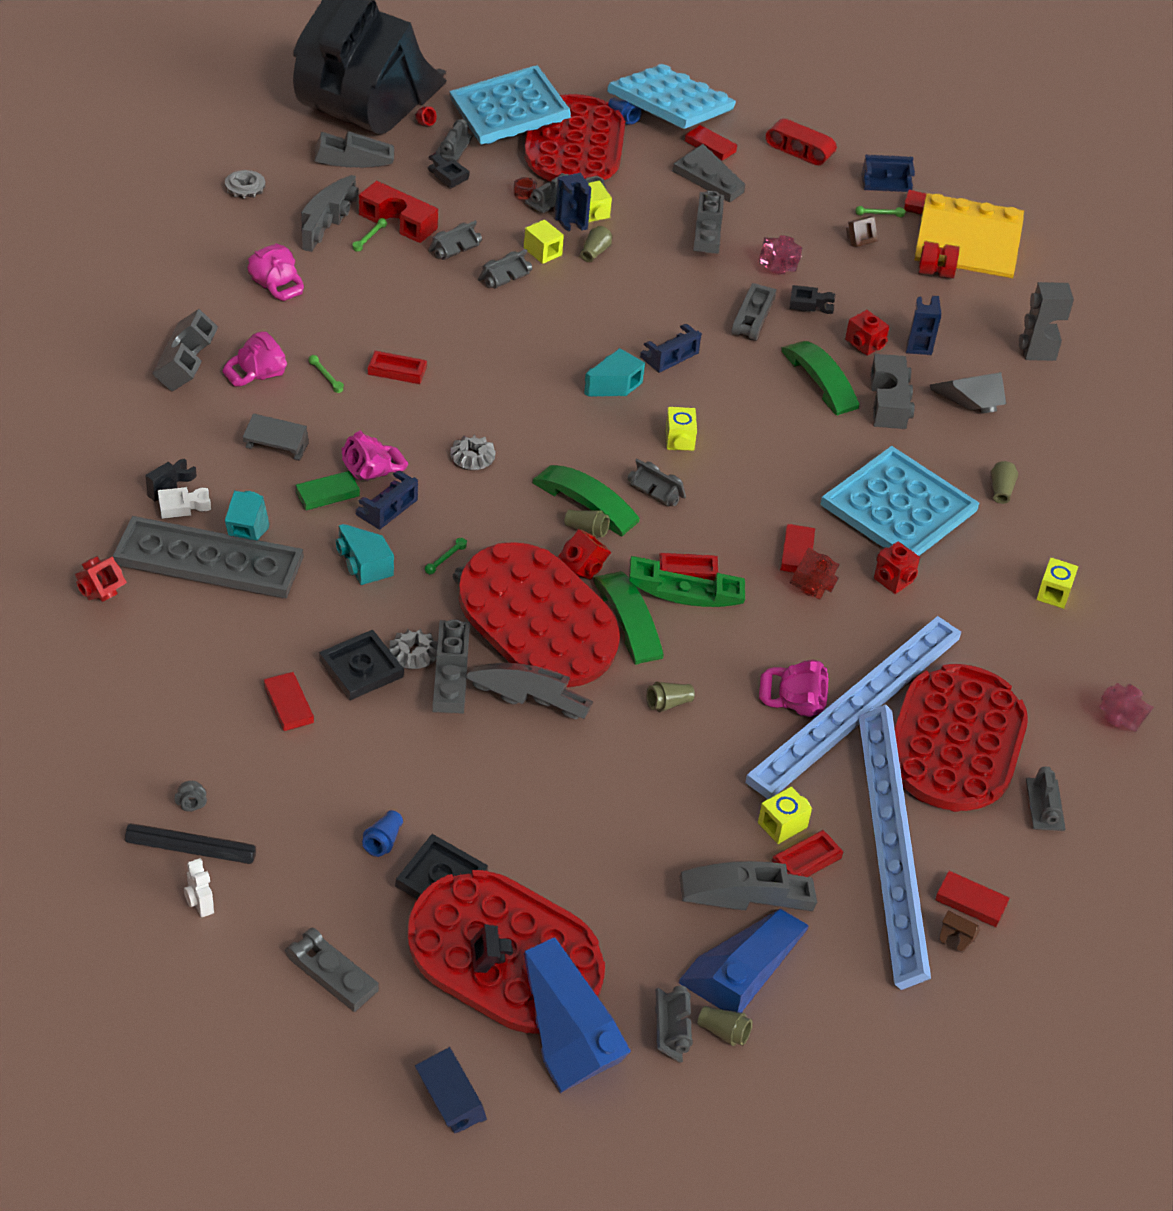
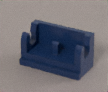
M865 154L861 174L864 190L908 192L912 190V177H915L913 157Z
M581 173L557 177L554 218L567 231H571L569 223L577 224L581 231L588 229L592 188Z
M932 296L930 305H924L922 297L917 298L916 309L907 340V354L932 355L942 315L939 296Z
M682 324L680 328L686 334L679 333L675 338L665 341V343L659 346L651 341L645 342L644 346L649 350L641 351L640 358L660 373L699 354L702 333L694 330L688 324Z
M396 471L393 473V476L401 480V483L393 480L388 488L372 500L366 497L359 499L358 502L364 506L356 509V516L377 529H382L418 500L417 478H411L402 471Z
M450 1047L415 1065L447 1127L451 1126L454 1133L461 1132L478 1122L482 1123L487 1120L479 1097Z

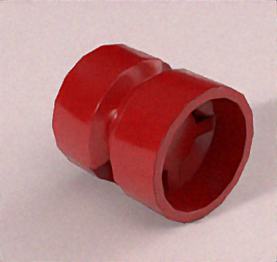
M924 241L918 273L933 275L935 272H938L940 277L954 279L960 246L945 244L943 247H940L939 243ZM939 255L945 256L943 265H937Z

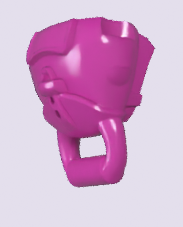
M275 243L255 251L248 258L247 270L252 280L262 285L263 288H268L276 299L286 301L303 293V281L297 274L294 266L295 258L287 247ZM290 281L297 284L280 292L277 291V287L290 283Z
M257 332L246 341L243 348L238 350V354L224 365L222 373L233 386H244L254 379L266 380V378L283 375L287 362L285 354L277 342L267 332ZM239 364L247 375L241 378L232 368L234 365Z
M361 430L348 437L345 446L342 447V460L349 472L358 480L368 481L376 479L380 476H386L390 472L404 471L408 466V462L398 448L383 445L377 438L369 437Z
M814 659L804 660L799 664L789 666V668H768L760 675L759 699L766 706L790 708L801 716L813 717L819 715L827 706L829 680L827 668L824 667L822 662ZM773 675H778L781 677L779 684L780 697L772 700Z

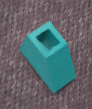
M619 348L613 354L606 356L597 366L587 371L584 378V394L588 397L627 396L643 383L645 362Z
M234 490L225 518L228 535L257 541L268 530L270 524L262 495L253 491L240 492Z
M346 524L338 525L339 538L335 539L337 551L340 556L344 555L349 573L356 576L360 585L394 576V554L383 535Z

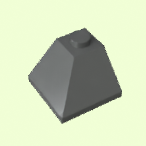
M1001 372L930 385L932 391L969 410L980 409L981 414L995 412L998 405L1006 404Z

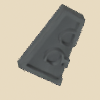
M704 144L673 164L674 173L707 191H716L724 195V200L732 202L745 192L746 184Z

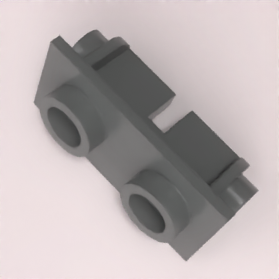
M460 119L454 122L453 129H450L435 152L439 153L446 161L452 159L458 161L473 138L474 134L468 133V126L465 120Z
M561 173L560 175H558V177L566 176L569 174ZM557 178L553 179L551 184L546 183L534 189L531 197L525 200V203L542 214L555 207Z
M477 221L468 224L461 223L451 231L437 233L432 238L433 241L428 252L435 250L436 257L445 260L460 253L461 250L457 246L458 244L463 252L479 246V243L482 242V237L480 233H475L474 231Z
M527 249L520 252L512 251L498 261H488L483 265L478 281L485 279L486 286L495 289L511 281L507 273L510 274L513 280L529 275L532 265L524 259Z
M636 458L635 462L638 469L636 472L631 471L627 478L631 486L646 494L649 493L653 486L656 487L651 496L667 506H676L680 496L684 499L686 498L683 482L673 474L668 476L662 473L655 464L649 461L644 463Z
M1047 766L1041 767L1035 778L1026 777L1033 829L1065 831L1058 779H1055V772Z
M676 986L668 994L660 988H656L657 1049L681 1063L683 1062L682 1053L688 1052L690 1050L689 1047L693 1044L691 1020L687 1017L681 1019L691 1014V994L685 986Z

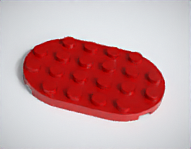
M581 94L560 95L570 108L571 118L564 119L559 123L541 126L536 130H528L525 142L526 163L533 172L550 181V183L561 173L569 175L581 173L585 179L587 177L599 176L604 181L617 172L621 163L625 132L623 115L619 110L614 111L610 108L608 102L596 97Z
M508 542L498 543L479 551L465 565L459 583L458 598L461 609L470 624L509 663L538 666L568 676L570 680L567 687H576L590 683L609 669L615 659L620 641L617 620L609 606L557 556L547 549L538 546Z
M965 664L942 665V668L930 673L926 670L917 676L907 690L894 728L903 787L917 800L953 812L983 808L1002 797L1011 783L1028 723L1026 706L1023 700H1019L1011 691L1012 686L1003 678L988 670Z
M472 870L470 874L457 876L447 875L424 890L413 906L408 925V945L412 959L419 971L439 989L507 1028L524 1033L540 1034L539 1028L537 1029L535 1017L537 1014L534 998L530 992L524 952L555 937L598 998L602 990L605 977V961H603L599 941L593 931L585 922L571 912L504 875L483 870ZM485 924L498 926L499 939L506 938L512 940L513 953L511 955L505 954V962L495 963L487 973L473 972L471 940Z

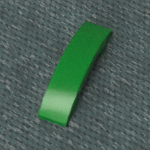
M801 341L781 348V352L794 367L802 365L824 391L822 400L836 416L859 409L860 404L845 374L822 348L809 341Z
M550 465L533 479L534 485L554 497L559 492H562L591 510L603 511L610 518L609 530L621 537L639 522L638 515L619 495L602 482L579 470L566 466Z
M635 556L630 558L629 581L641 590L661 599L701 607L733 606L743 604L745 601V578L716 573L713 581L660 570V561Z
M622 571L595 576L593 581L603 601H609L625 633L624 644L634 664L663 659L662 646L651 614L639 590L629 581V577Z

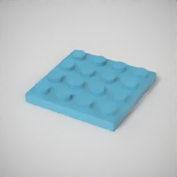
M659 64L653 68L645 69L644 71L610 82L607 92L683 129L733 110L736 102L729 98L726 93L714 91L707 84L695 82L688 75L676 73L671 70V67L664 64Z
M538 65L449 91L451 101L481 145L490 144L498 139L513 137L521 132L536 130L541 126L559 123L564 119L571 118L570 108Z
M891 446L822 496L820 505L883 548H889L899 541L920 556L977 512L979 502Z

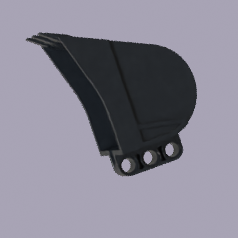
M322 0L300 34L293 51V57H296L293 86L296 98L301 104L346 122L356 124L377 134H384L390 131L418 104L424 105L447 82L443 77L446 71L440 68L435 69L422 55L411 22L379 11L375 0Z

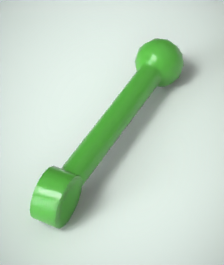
M858 206L855 209L857 215L870 213L892 214L897 217H904L906 212L903 208L890 210L868 209Z
M380 218L377 225L360 241L353 242V250L361 251L366 241L380 228L387 226L386 219Z
M311 355L308 359L309 363L315 365L333 385L334 392H342L344 384L336 381L320 364L318 356Z

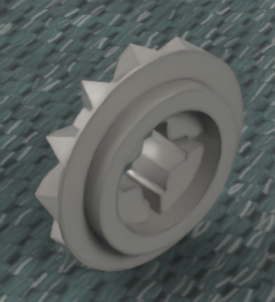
M240 170L226 177L225 187L227 188V193L233 194L234 197L243 196L245 199L251 196L255 198L256 194L263 193L265 179L255 171Z
M475 434L472 438L463 436L461 440H454L453 447L451 448L452 460L455 464L465 469H483L492 464L495 459L496 451L494 450L493 443L487 442L486 437L478 439Z
M407 629L405 634L397 633L395 639L390 640L389 650L402 667L420 669L430 665L437 658L438 641L433 640L431 633L423 634L421 629L417 632H411ZM413 644H418V647L411 654L409 647H412Z

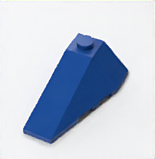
M780 908L699 956L679 979V984L719 1009L742 1012L808 930L809 925Z
M555 937L524 952L530 992L534 998L537 1014L535 1017L536 1025L540 1031L543 1047L541 1049L542 1058L558 1091L562 1093L620 1063L631 1052L614 1019Z

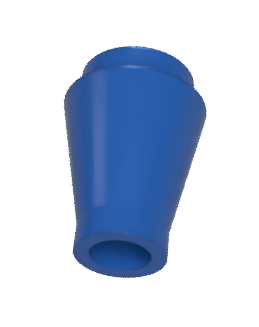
M616 97L611 98L608 102L610 108L614 111L619 110L623 115L625 124H635L641 117V108L630 102Z
M387 811L382 818L367 828L363 833L362 845L364 849L376 857L389 853L393 848L399 828L403 824L402 816L396 811Z

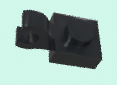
M439 153L429 156V159L434 164L428 166V170L448 187L453 188L469 179L470 171L454 159L447 162Z
M792 285L789 309L815 312L816 307H818L825 314L833 313L834 304H827V302H835V293H818V288Z
M180 459L174 465L167 462L145 475L147 496L156 502L159 500L158 490L177 488V482L179 481L189 482L197 477L196 467L193 466L187 469L186 459Z

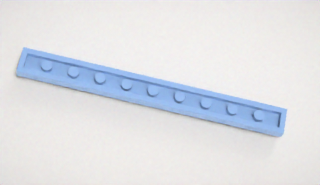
M939 616L934 618L749 772L745 783L767 799L777 795L860 724L859 716L881 707L959 640L961 631Z
M883 705L859 716L894 984L903 990L931 979L892 710L888 706Z

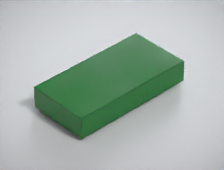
M349 471L295 485L296 494L305 510L360 496V489Z

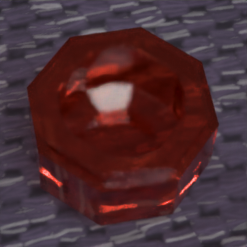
M521 177L514 181V195L519 199L527 200L531 197L533 190L537 188V182L529 177Z

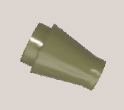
M603 226L591 229L580 252L581 258L586 262H593L598 255L611 246L613 238L611 232Z
M1001 461L994 465L990 473L994 492L993 499L997 503L1005 504L1010 501L1011 493L1018 478V471L1013 463Z
M569 509L566 513L565 525L568 527L583 530L594 535L596 538L604 537L608 532L610 518L601 510Z
M655 682L647 688L646 692L648 706L651 710H657L658 712L666 711L684 703L693 702L695 697L694 688L691 684Z
M704 1006L698 1018V1025L706 1028L732 1046L736 1044L743 1046L750 1036L753 1021L747 1018L743 1012Z

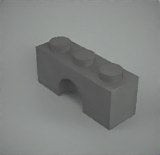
M1037 283L1035 293H1032L1030 296V312L1025 315L1024 334H1020L1019 348L1023 349L1026 360H1057L1062 339L1057 324L1049 323L1056 320L1069 319L1074 301L1069 283Z
M200 309L179 321L152 374L172 392L192 380L202 362L196 355L211 343L218 326Z
M874 354L870 372L871 391H876L873 405L874 427L906 429L908 419H913L915 410L914 402H910L913 395V385H909L911 367H907L906 356Z

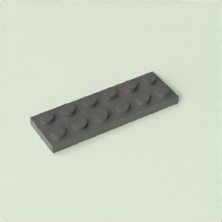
M132 516L113 554V558L119 566L287 599L304 555L301 548L245 539L228 534Z

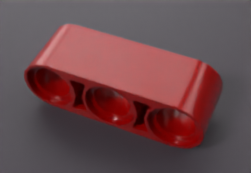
M785 118L777 121L765 134V139L771 147L817 166L823 165L837 150L836 142L830 136Z

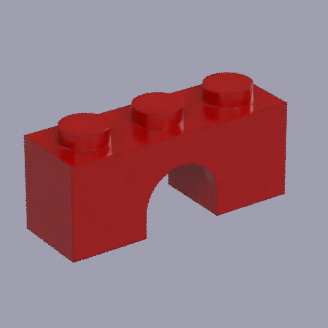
M375 181L359 194L360 216L375 223L380 218L400 219V234L411 240L422 243L438 229V208L384 183Z

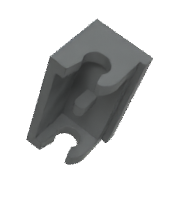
M254 413L243 435V442L247 443L246 448L252 449L255 443L288 450L295 454L294 459L299 461L309 444L307 426Z

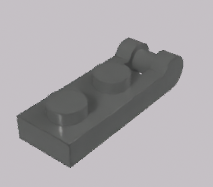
M752 283L733 323L731 334L740 336V334L747 335L749 339L757 341L761 328L775 300L777 289Z
M313 927L303 933L302 940L298 943H291L285 949V953L290 961L353 1012H356L379 991V983L325 941L320 932ZM311 949L317 953L312 958L306 954Z

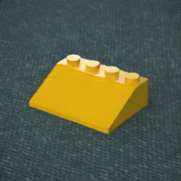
M927 193L921 216L914 260L920 261L924 241L939 243L940 247H943L945 244L960 246L957 263L958 269L1013 278L1023 226L1024 210ZM939 255L937 265L944 264V255Z

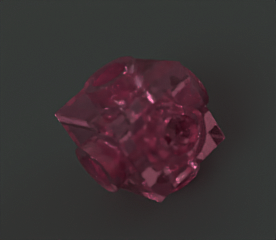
M780 235L779 238L764 237L758 262L777 274H785L786 271L796 272L798 263L801 260L802 247L796 244L794 239L789 236Z
M1116 683L1114 687H1108L1101 697L1103 702L1099 706V708L1106 712L1104 718L1117 728L1123 724L1135 732L1154 707L1143 700L1141 697L1144 693L1130 683L1126 687L1119 683Z

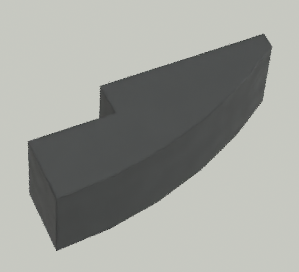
M321 131L315 146V161L333 166L354 168L393 164L394 145L349 131L345 139Z

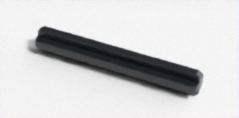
M133 823L128 824L125 831V841L132 844L252 864L256 857V846L254 844Z

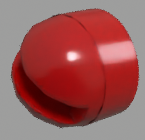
M426 106L419 108L415 117L420 125L432 126L436 122L437 114L434 108Z

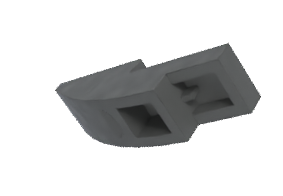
M350 175L332 183L314 196L302 210V250L312 252L317 243H321L325 229L330 228L331 223L339 225L343 217L348 216L352 202H356L359 194V188L356 187V176Z
M716 191L700 192L693 251L719 254L724 195Z
M455 619L449 621L440 620L432 712L464 714L470 622H461Z
M517 663L486 664L475 666L468 672L466 677L473 681L472 684L483 691L491 689L501 694L500 697L506 702L512 704L519 702L523 704L529 695H533V699L536 702L545 706H550L551 704L562 709L561 712L564 715L573 719H579V717L585 719L594 702L566 689L570 677L538 666Z
M754 861L719 863L682 871L679 876L682 901L745 911L750 902L813 911L817 904L813 878L788 874L786 864Z

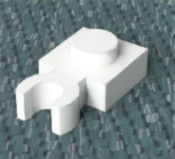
M187 487L158 490L162 519L190 516L191 509L198 511L211 510L208 488H199L191 493H188Z
M199 858L187 863L189 871L187 872L188 887L184 888V894L189 906H195L202 918L213 914L214 908L213 895L208 884L210 883L208 871L204 872L202 860Z

